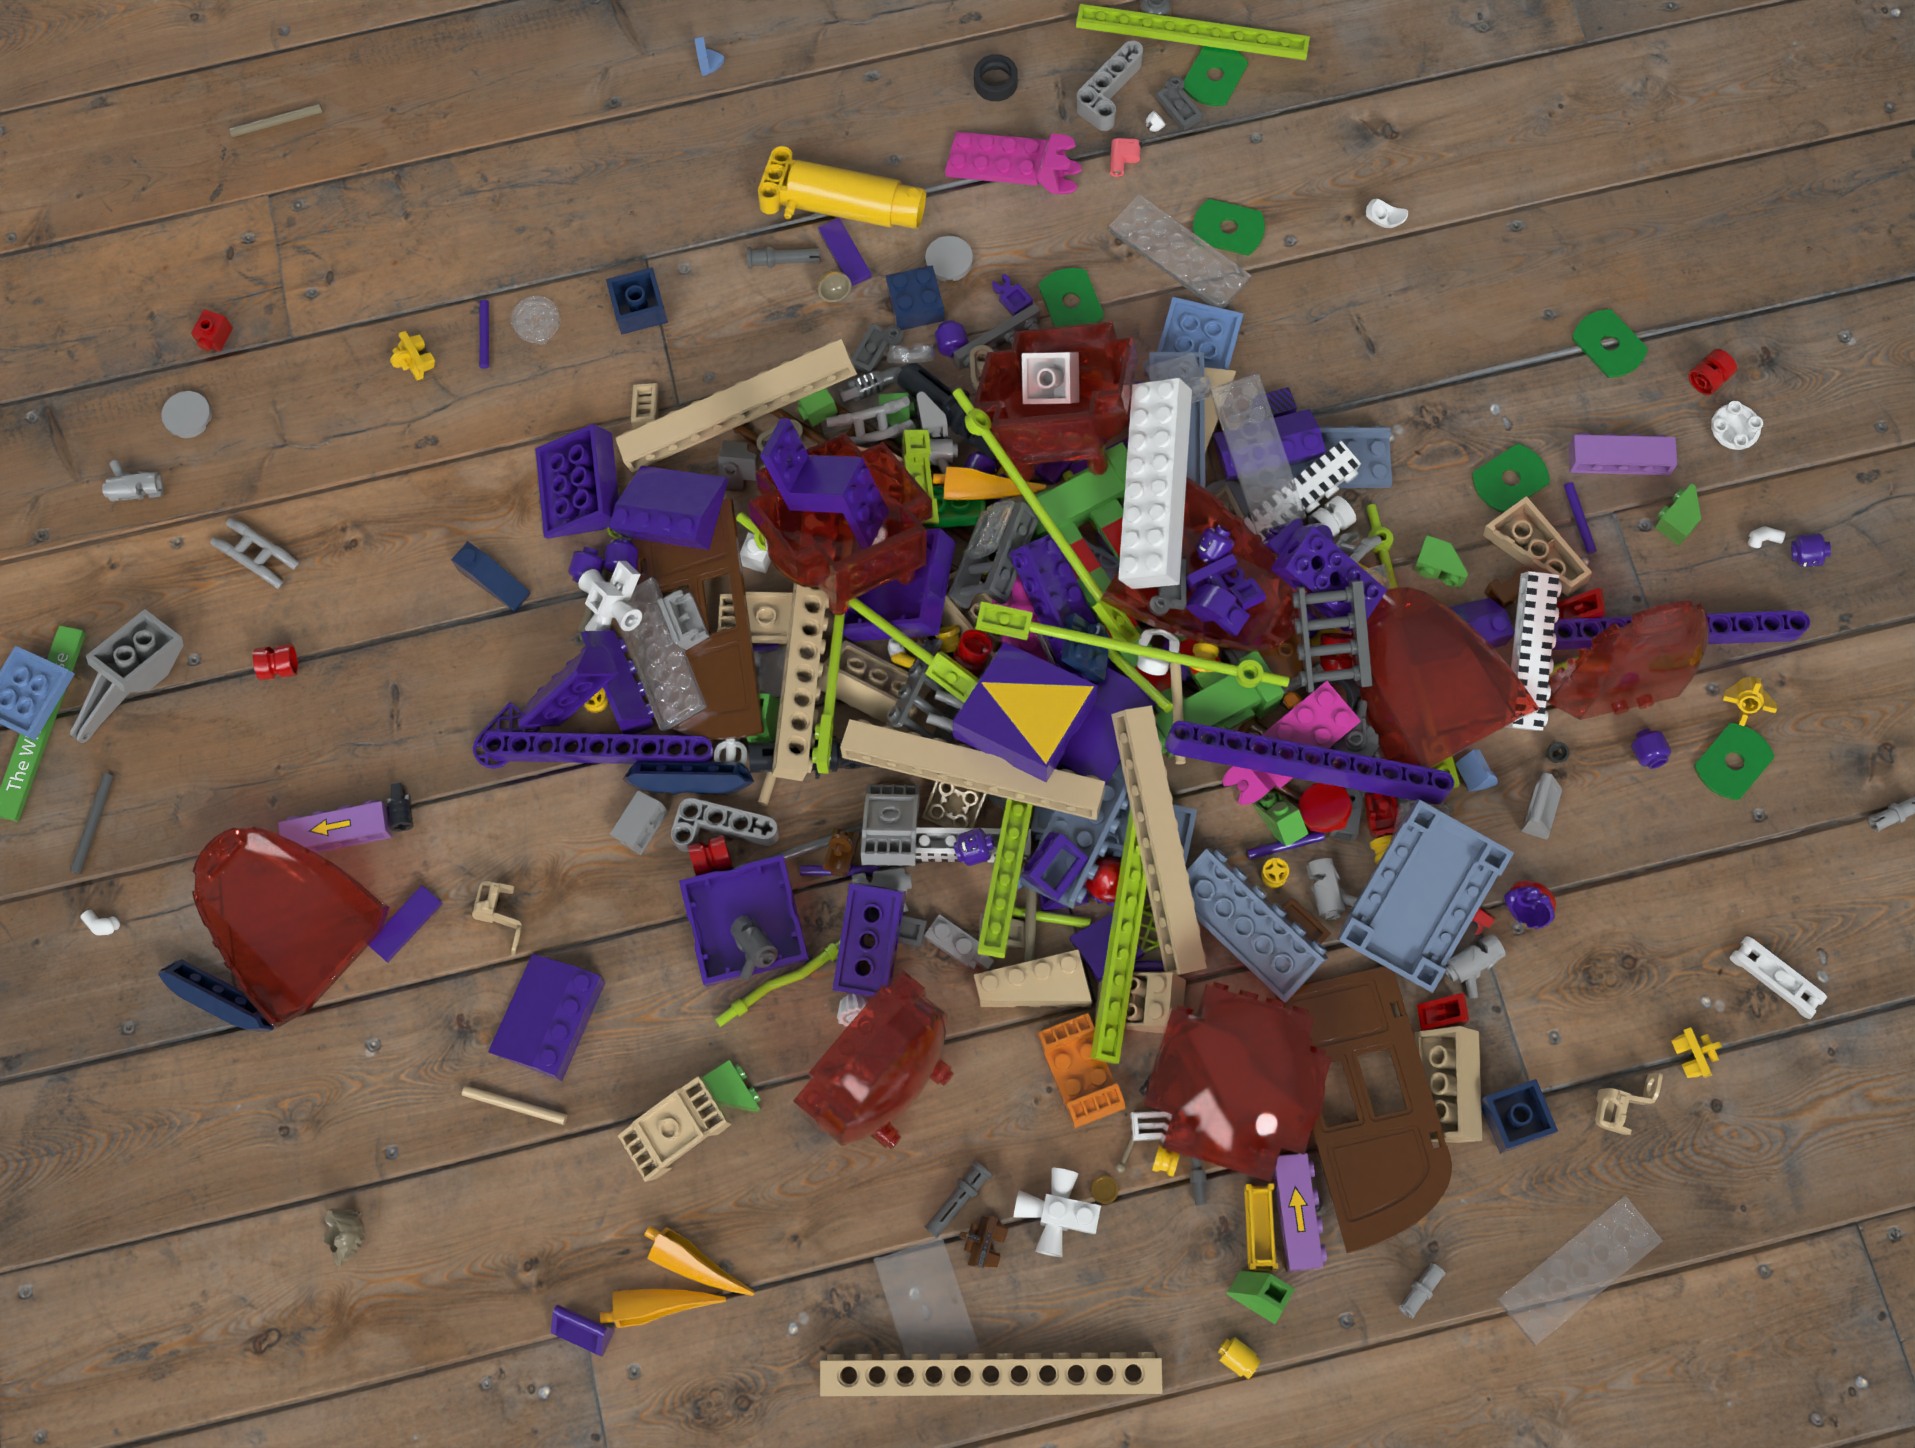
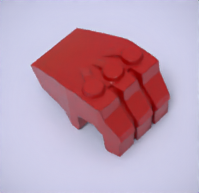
M1372 792L1365 793L1366 820L1370 835L1376 839L1387 835H1394L1402 823L1400 817L1401 807L1397 804L1395 797Z

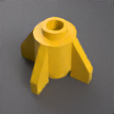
M1745 677L1723 693L1724 701L1736 703L1738 708L1741 709L1739 715V725L1741 726L1745 725L1748 713H1755L1761 707L1764 711L1772 713L1777 711V703L1763 689L1761 678Z

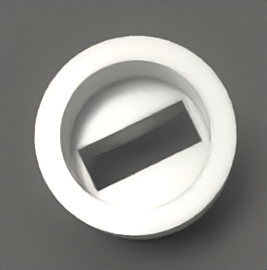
M1154 110L1146 118V127L1152 125L1149 129L1152 132L1159 131L1166 125L1165 121Z

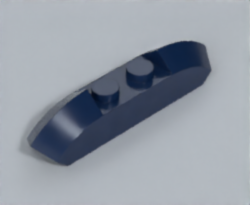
M637 761L623 777V780L631 786L654 794L689 792L725 795L740 791L754 782L749 769L741 762Z
M181 959L159 970V977L173 993L229 1024L255 1032H268L274 1029L276 1014L271 1005Z

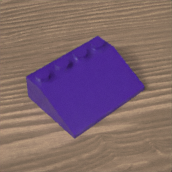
M593 423L535 448L544 538L562 537L608 528L615 504L619 499L612 433Z
M641 466L616 502L609 528L626 538L709 550L729 479L721 476Z
M532 954L488 1053L563 1081L603 990L605 981L601 976L576 966Z

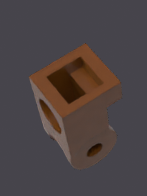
M1521 567L1515 572L1513 577L1502 584L1498 579L1490 582L1484 593L1488 598H1491L1505 609L1518 600L1521 573L1535 571L1529 567Z

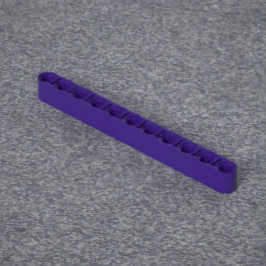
M1797 610L1558 619L1554 623L1553 633L1556 634V644L1552 650L1595 649L1604 646L1606 648L1796 641L1809 628L1810 619L1806 613ZM1790 623L1796 624L1799 629L1793 628ZM1738 624L1745 626L1747 631H1743ZM1765 624H1769L1773 630L1767 629ZM1713 625L1718 626L1722 632L1716 631ZM1687 626L1694 628L1696 633L1690 632ZM1661 627L1667 628L1670 634L1664 633ZM1635 628L1643 630L1645 635L1638 634ZM1609 629L1616 630L1619 636L1611 634ZM1583 630L1590 631L1594 637L1587 636ZM1558 631L1565 632L1568 638L1561 637Z
M1186 721L1175 722L1171 726L1165 740L1167 751L1177 756L1414 801L1419 799L1430 804L1443 803L1455 783L1452 775L1443 770Z

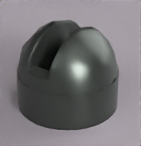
M1562 742L1552 743L1547 748V758L1553 763L1566 761L1569 757L1568 746ZM1561 748V754L1552 756L1553 751Z

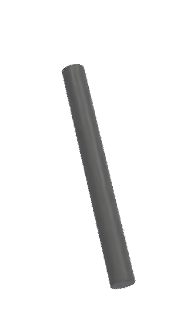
M104 773L70 872L81 874L114 778L113 775Z

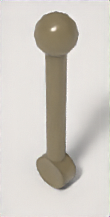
M1132 1136L1120 1162L1115 1165V1170L1118 1173H1123L1126 1169L1125 1163L1135 1142L1132 1141Z

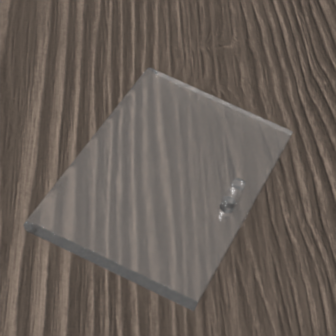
M942 1236L874 1259L906 1360H912V1354H929V1359H940V1354L950 1353L957 1354L958 1359L968 1355V1353L980 1351ZM909 1367L911 1376H914L913 1370Z

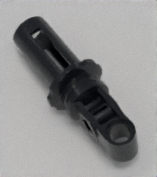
M916 361L908 363L900 372L897 384L916 400L917 394L924 392L946 415L948 428L951 427L955 434L963 437L965 441L972 444L985 456L997 460L982 436L974 435L966 428L965 416L967 414L952 393L954 391ZM965 389L962 390L969 399L970 393ZM991 420L990 431L1004 450L1009 439V433Z
M833 736L829 770L837 772L839 768L878 767L842 758L840 746L843 739H837L836 736ZM815 739V748H818L819 740ZM775 741L748 742L750 773L772 772ZM789 747L791 752L800 754L797 748ZM810 749L809 757H812L813 749ZM813 763L811 772L814 771L815 779H819L821 773H818L817 764Z

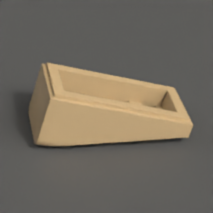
M657 383L633 385L631 424L634 430L645 425L648 421L659 419ZM651 394V396L639 397V395Z

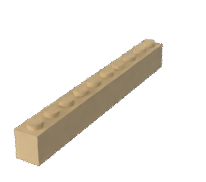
M843 340L831 341L815 351H808L799 358L785 361L776 368L762 371L757 376L746 381H740L735 386L726 390L717 391L710 397L694 401L689 406L680 410L671 411L662 418L648 421L637 429L628 430L615 439L623 462L631 472L639 470L641 466L651 465L857 375V372Z
M1152 706L1127 709L1111 714L1165 973L1173 972L1176 975L1206 969V955L1200 938V927L1197 923L1194 909L1195 902L1191 895L1189 874L1183 857L1184 850L1179 838L1178 822L1174 814L1173 798L1169 790L1167 769L1164 766L1161 752L1162 745L1158 737L1156 717L1153 714Z
M849 719L840 746L842 758L1093 820L1098 818L1105 793V781H1101L1096 776L1088 775L1085 777L1076 775L1068 769H1055L1046 783L1013 767L1006 760L998 756L974 750L968 745H953L940 738L929 739L922 737L916 732L904 733L897 731L891 726H875L862 719L857 721Z

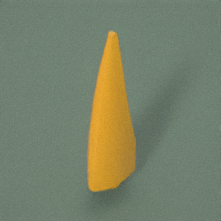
M946 466V474L934 473L933 475L934 484H944V499L986 500L1022 495L1012 479L983 473L971 468ZM1026 482L1033 492L1046 490V485Z
M649 1226L644 1236L655 1241L647 1259L679 1275L708 1286L751 1296L755 1294V1291L711 1261L690 1240L666 1227L660 1232Z
M679 1289L613 1291V1310L600 1312L601 1324L614 1322L617 1328L643 1325L680 1311L726 1302V1297Z

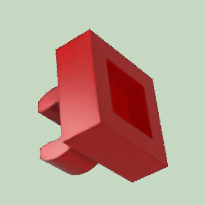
M1479 907L1472 921L1478 924L1475 935L1481 934L1483 927L1489 928L1495 920V916Z

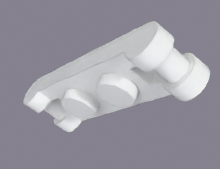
M1746 936L1740 943L1741 948L1732 953L1730 960L1737 966L1743 967L1794 1006L1802 1016L1811 1019L1816 1013L1815 1008L1818 1004L1822 1005L1827 999L1825 993L1753 938ZM1750 953H1753L1757 956V959L1755 961H1752L1748 957ZM1803 993L1808 995L1809 999L1807 1001L1801 998Z

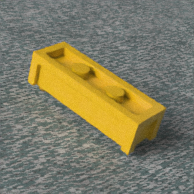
M1246 1184L1244 1186L1248 1271L1278 1270L1272 1195L1274 1184H1268L1267 1186Z

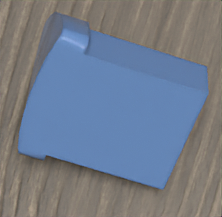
M704 37L694 38L702 76L713 73L725 62L724 56L713 50L706 49Z
M1473 749L1455 763L1467 785L1468 792L1490 788L1498 783L1497 777L1490 770L1480 749Z

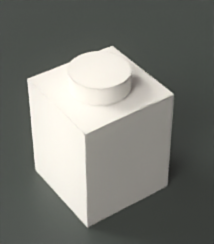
M748 532L740 551L742 566L766 574L775 550L763 551L759 549L754 540L755 534Z

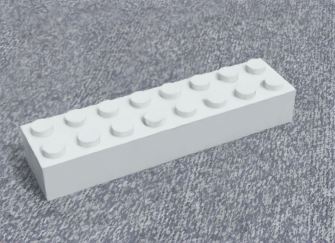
M1180 378L1132 384L1119 580L1131 589L1180 584L1192 389Z

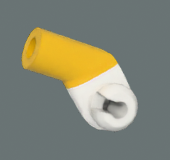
M889 640L888 652L892 662L910 669L916 663L917 658L907 655L905 647L896 640Z

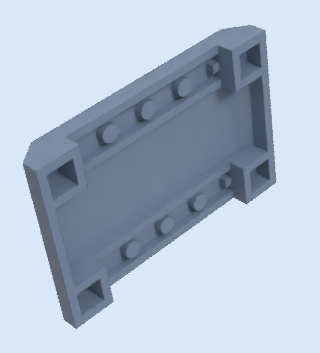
M1417 799L1407 812L1342 925L1337 939L1433 993L1446 971L1447 960L1452 956L1498 875H1502L1514 852Z

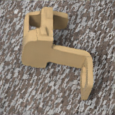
M484 881L479 886L472 916L476 920L489 923L495 921L516 929L511 955H516L521 934V923L518 920L495 913L499 893L513 894L514 886ZM483 888L489 889L487 900L480 901Z
M1658 1072L1648 1074L1643 1097L1632 1096L1630 1093L1613 1088L1598 1090L1596 1098L1598 1102L1595 1118L1596 1124L1612 1132L1631 1135L1632 1130L1623 1127L1628 1104L1645 1105L1654 1103L1660 1093L1663 1074ZM1655 1081L1654 1089L1650 1093L1651 1085ZM1616 1104L1617 1110L1614 1123H1611L1614 1105Z

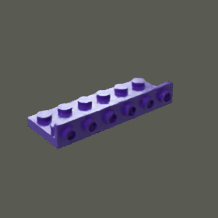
M1050 534L1009 552L1013 566L1017 570L1023 588L1027 592L1040 623L1066 629L1067 616L1076 613L1089 623L1096 624L1068 560ZM1045 635L1060 668L1093 683L1091 679L1061 660L1064 639ZM1108 658L1107 667L1119 673L1115 663Z

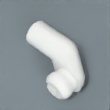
M1765 526L1750 532V539L1747 543L1754 548H1760L1762 541L1765 540L1782 544L1786 532Z
M92 910L85 911L80 917L95 935H109L120 927V922L116 917L99 919Z

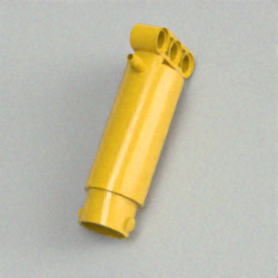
M779 146L771 152L758 187L759 208L765 214H775L780 210L781 205L786 206L784 214L786 219H791L795 209L888 228L897 225L918 230L924 214L926 190L903 185L897 179L793 160L792 151L788 147Z

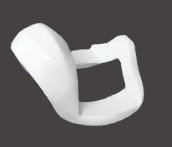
M1162 629L1145 630L1138 642L1139 645L1147 646L1153 635H1163L1169 639V651L1179 652L1180 644L1178 638ZM1138 655L1137 666L1146 673L1164 675L1170 668V662Z

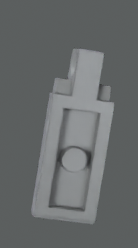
M940 914L924 935L925 939L967 968L969 966L974 969L978 965L985 971H990L994 965V960L989 956L978 954L979 941Z

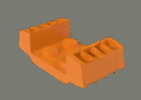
M1088 1013L1036 1033L1074 1128L1125 1109L1124 1098L1118 1083L1115 1084L1107 1062L1090 1058L1095 1027Z

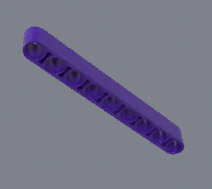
M489 732L482 738L481 742L485 753L495 761L634 764L637 761L712 762L714 759V749L711 742L702 736ZM501 742L499 749L495 751L490 750L493 743ZM527 743L523 751L515 750L518 744ZM544 744H553L548 752L541 751ZM578 744V749L575 752H567L569 745ZM596 745H605L602 752H592ZM650 745L656 746L654 753H644L646 747ZM621 746H631L627 753H618ZM681 746L682 751L679 754H670L671 748ZM704 746L708 748L707 753L704 755L695 754L699 747Z

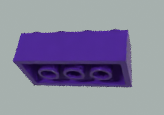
M1310 409L1213 434L1225 482L1318 459L1326 452L1320 427Z
M1491 598L1395 619L1394 621L1410 667L1505 646L1515 634L1506 610Z
M614 630L581 632L586 646L608 647L618 674L603 689L623 734L635 735L654 727L651 718L655 717L650 702L644 703L642 696L646 695L641 680L636 682L633 674L637 673L632 659L626 660L624 652L628 651L623 637L617 638Z
M588 645L582 648L578 656L568 661L566 667L553 675L551 680L545 686L539 688L537 693L528 701L518 721L519 727L560 726L618 674L608 647Z

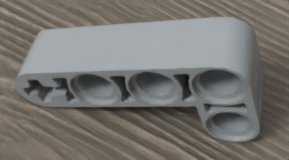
M1126 42L1077 92V113L1101 131H1108L1115 125L1116 106L1110 99L1142 66L1143 47L1139 42Z
M687 798L680 803L671 829V838L678 850L682 852H688V845L698 842L701 830L763 846L774 845L780 835L776 822L770 817L695 798ZM689 809H698L694 817L686 816ZM714 815L723 816L722 821L719 823L710 822ZM740 821L748 822L747 827L742 830L736 829L735 826ZM767 828L771 829L772 832H767L766 835H763L762 831H766ZM682 833H690V838L687 841H678Z

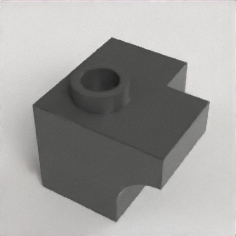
M723 441L718 455L719 476L729 479L726 488L744 490L745 480L756 481L757 454L748 451V442Z

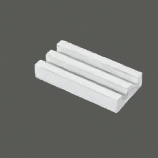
M1185 1110L1130 1113L1132 1141L1186 1139L1188 1137ZM1180 1117V1122L1138 1124V1119ZM1181 1128V1132L1139 1134V1130Z

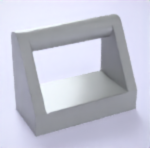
M919 392L917 394V408L920 429L929 430L930 439H948L946 415L924 392Z
M1542 773L1534 784L1521 832L1546 840L1550 835L1562 788L1552 774Z

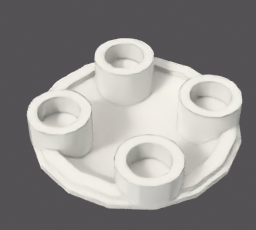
M1731 401L1729 404L1723 405L1715 412L1711 422L1712 432L1719 443L1729 449L1736 450L1752 446L1758 440L1763 426L1761 417L1757 416L1751 408L1741 404L1739 401Z

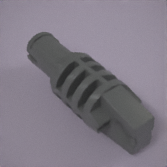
M897 365L882 372L875 370L848 381L849 386L837 390L840 400L844 402L854 398L856 402L884 391L886 385L897 381L902 371L901 366Z

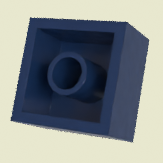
M933 265L886 275L887 291L896 327L906 330L945 321L944 306Z
M653 267L606 279L621 335L668 323Z
M1537 1079L1493 1093L1481 1099V1109L1500 1154L1551 1137L1558 1132Z

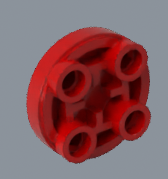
M1316 783L1302 794L1298 809L1304 824L1309 830L1327 833L1334 830H1342L1347 826V820L1352 811V801L1344 787Z

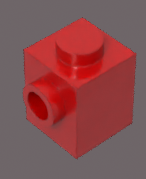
M204 309L191 334L200 348L207 351L212 349L221 352L233 327L225 316Z

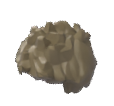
M331 1208L325 1214V1221L329 1228L328 1232L324 1234V1243L330 1246L336 1266H342L343 1261H349L352 1255H356L357 1252L355 1250L360 1249V1244L365 1241L362 1237L365 1236L364 1225L360 1221L362 1214L360 1211Z

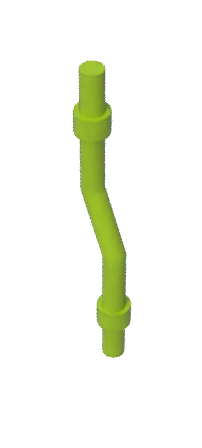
M840 940L835 944L830 943L823 948L824 952L800 969L768 980L744 998L736 999L730 1004V1008L714 1018L715 1022L719 1027H722L737 1015L738 1017L742 1016L748 1011V1007L770 991L804 979L829 960L834 961L838 957Z

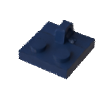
M1076 613L1067 616L1066 629L1110 638V636L1105 634L1106 627L1100 623L1091 624ZM1064 639L1061 660L1097 684L1105 681L1108 649Z

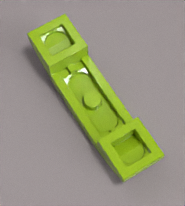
M929 430L903 431L904 477L913 525L939 523L937 499H934L929 460L931 454Z

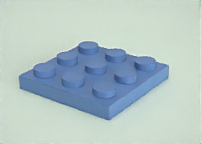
M1172 297L1157 352H1204V367L1229 370L1243 313Z
M15 646L0 670V724L35 741L75 673Z

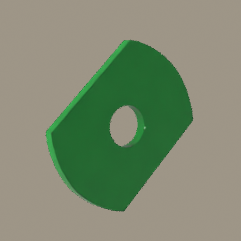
M1203 46L1184 80L1183 90L1199 103L1209 106H1225L1244 74L1248 61L1237 50ZM1211 69H1219L1224 76L1221 80L1212 81L1207 77V72Z
M1208 199L1200 206L1193 221V235L1197 244L1246 256L1251 255L1259 247L1265 231V222L1261 211ZM1224 221H1232L1237 225L1238 229L1232 234H1227L1221 230L1220 225Z
M1080 268L1060 269L1049 274L1039 283L1038 288L1057 333H1083L1094 328L1104 318L1103 310L1086 270ZM1073 294L1080 299V303L1074 308H1069L1063 304L1062 300L1066 295Z
M1612 309L1600 310L1587 315L1580 321L1572 335V340L1607 378H1617L1633 372L1642 363L1648 347ZM1604 337H1613L1618 342V348L1612 351L1606 350L1602 346L1601 340Z
M1521 444L1514 445L1472 473L1473 485L1478 496L1489 507L1501 513L1507 511L1526 496L1528 498L1550 483L1549 473L1543 460L1534 451ZM1506 471H1513L1518 474L1520 482L1515 486H1509L1503 482L1502 474Z
M1729 723L1695 763L1694 768L1700 780L1709 790L1727 799L1740 800L1775 757L1771 747L1759 733L1746 726ZM1730 753L1738 754L1743 760V767L1739 770L1730 769L1725 763L1726 755Z

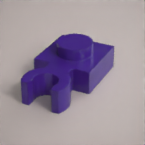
M1006 274L1002 275L1004 285L1000 286L995 281L992 282L993 291L1000 294L999 302L1012 316L1033 305L1031 296L1019 283L1012 287L1010 285V278Z
M1241 568L1236 569L1237 578H1231L1227 573L1224 574L1225 583L1229 587L1230 593L1237 598L1235 601L1243 610L1266 600L1265 592L1252 577L1245 580L1244 572Z

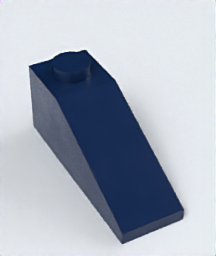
M468 541L451 559L458 572L514 612L531 594L527 588L487 554Z

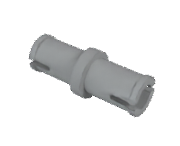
M1915 795L1899 804L1893 803L1888 806V809L1868 818L1870 826L1876 825L1873 830L1879 832L1894 823L1901 824L1907 817L1915 814Z
M1430 1263L1419 1281H1414L1411 1285L1412 1290L1398 1307L1399 1310L1407 1317L1413 1319L1426 1300H1430L1433 1296L1432 1291L1446 1274L1444 1270L1436 1264Z

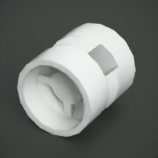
M1335 496L1324 505V508H1319L1308 516L1309 524L1320 523L1328 526L1332 531L1333 538L1339 535L1340 530H1345L1356 522V515L1353 509L1340 496Z

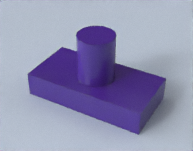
M1233 553L1187 575L1186 588L1188 592L1207 583L1229 592V588L1222 576L1234 571L1237 560Z

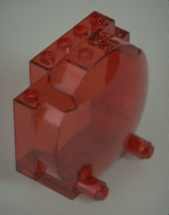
M1113 321L1016 331L1011 350L987 352L973 406L988 415L991 420L990 430L1025 481L1033 478L1035 472L1033 464L1086 459L1088 470L1093 475H1102L1107 471L1108 462L1104 451L1105 445L1111 438L1122 433L1130 424L1132 384H1135L1134 376L1138 361L1133 337L1117 339ZM1079 352L1078 403L1023 404L1022 353Z
M843 433L806 449L808 455L863 458L889 510L877 538H875L872 546L865 549L860 547L843 513L791 511L766 466L756 471L757 489L762 495L749 500L750 519L764 536L765 547L770 560L785 577L802 587H818L826 592L829 600V609L833 614H845L849 609V600L892 580L897 579L899 583L904 585L910 584L916 577V569L926 565L927 530L921 522L932 518V499L884 442L860 451L850 437Z
M903 970L889 988L885 985L881 986L810 1070L811 1080L793 1100L802 1118L821 1134H828L841 1146L871 1136L884 1148L889 1147L892 1150L902 1137L898 1134L899 1130L890 1123L895 1121L913 1104L929 1079H932L938 1085L941 1083L945 1086L954 1075L951 1071L952 1068L940 1059L946 1037L948 1014L928 999L925 987Z
M1213 981L1212 986L1205 985L1197 1016L1192 1015L1193 1009L1178 1005L1176 1010L1170 1008L1142 1104L1168 1113L1159 1142L1163 1149L1271 1182L1281 1148L1305 1154L1310 1133L1322 1109L1325 1081L1332 1058L1325 1056L1327 1050L1311 1046L1310 1032L1314 1017L1308 1016L1309 1010L1293 1005L1291 1011L1284 1008L1285 1002L1272 998H1266V1001L1262 1002L1257 1000L1258 994L1241 989L1239 994L1228 991V985Z

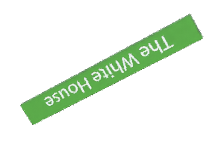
M59 626L47 660L73 672L86 633L83 630ZM65 692L35 741L22 734L19 735L0 787L1 819L19 822Z

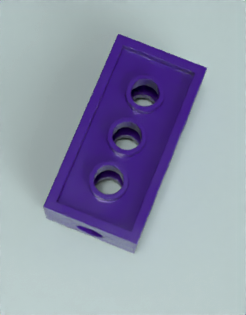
M1314 526L1298 527L1271 567V570L1293 589L1296 590V586H1303L1305 594L1345 590V587H1349L1348 580H1362L1366 621L1387 591L1384 586ZM1346 600L1312 604L1327 618L1347 616L1348 613H1351V603H1347ZM1348 626L1339 627L1343 631H1353V629H1349Z
M855 882L849 883L832 990L880 999L890 997L907 891ZM872 906L876 907L880 915L877 921H873L868 915L869 909ZM867 933L872 934L875 938V945L873 947H868L864 942V937ZM862 960L870 963L871 971L869 974L861 971L860 963Z

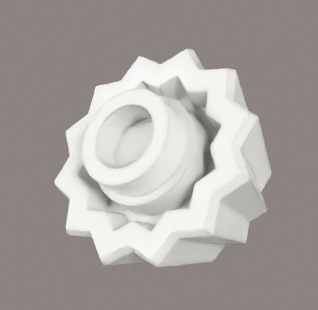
M848 994L840 1000L837 1019L838 1023L843 1024L844 1027H860L874 1018L873 1009L865 996Z

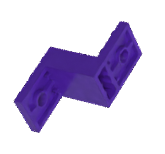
M780 418L760 457L789 510L843 513L860 547L870 549L875 538L878 536L884 520L888 516L889 510L863 458L808 455L790 418Z

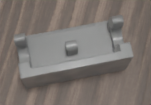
M678 590L658 600L675 644L687 650L710 637L693 594L689 592L684 595L682 590Z
M637 791L610 835L619 840L620 844L642 855L669 811L660 801Z

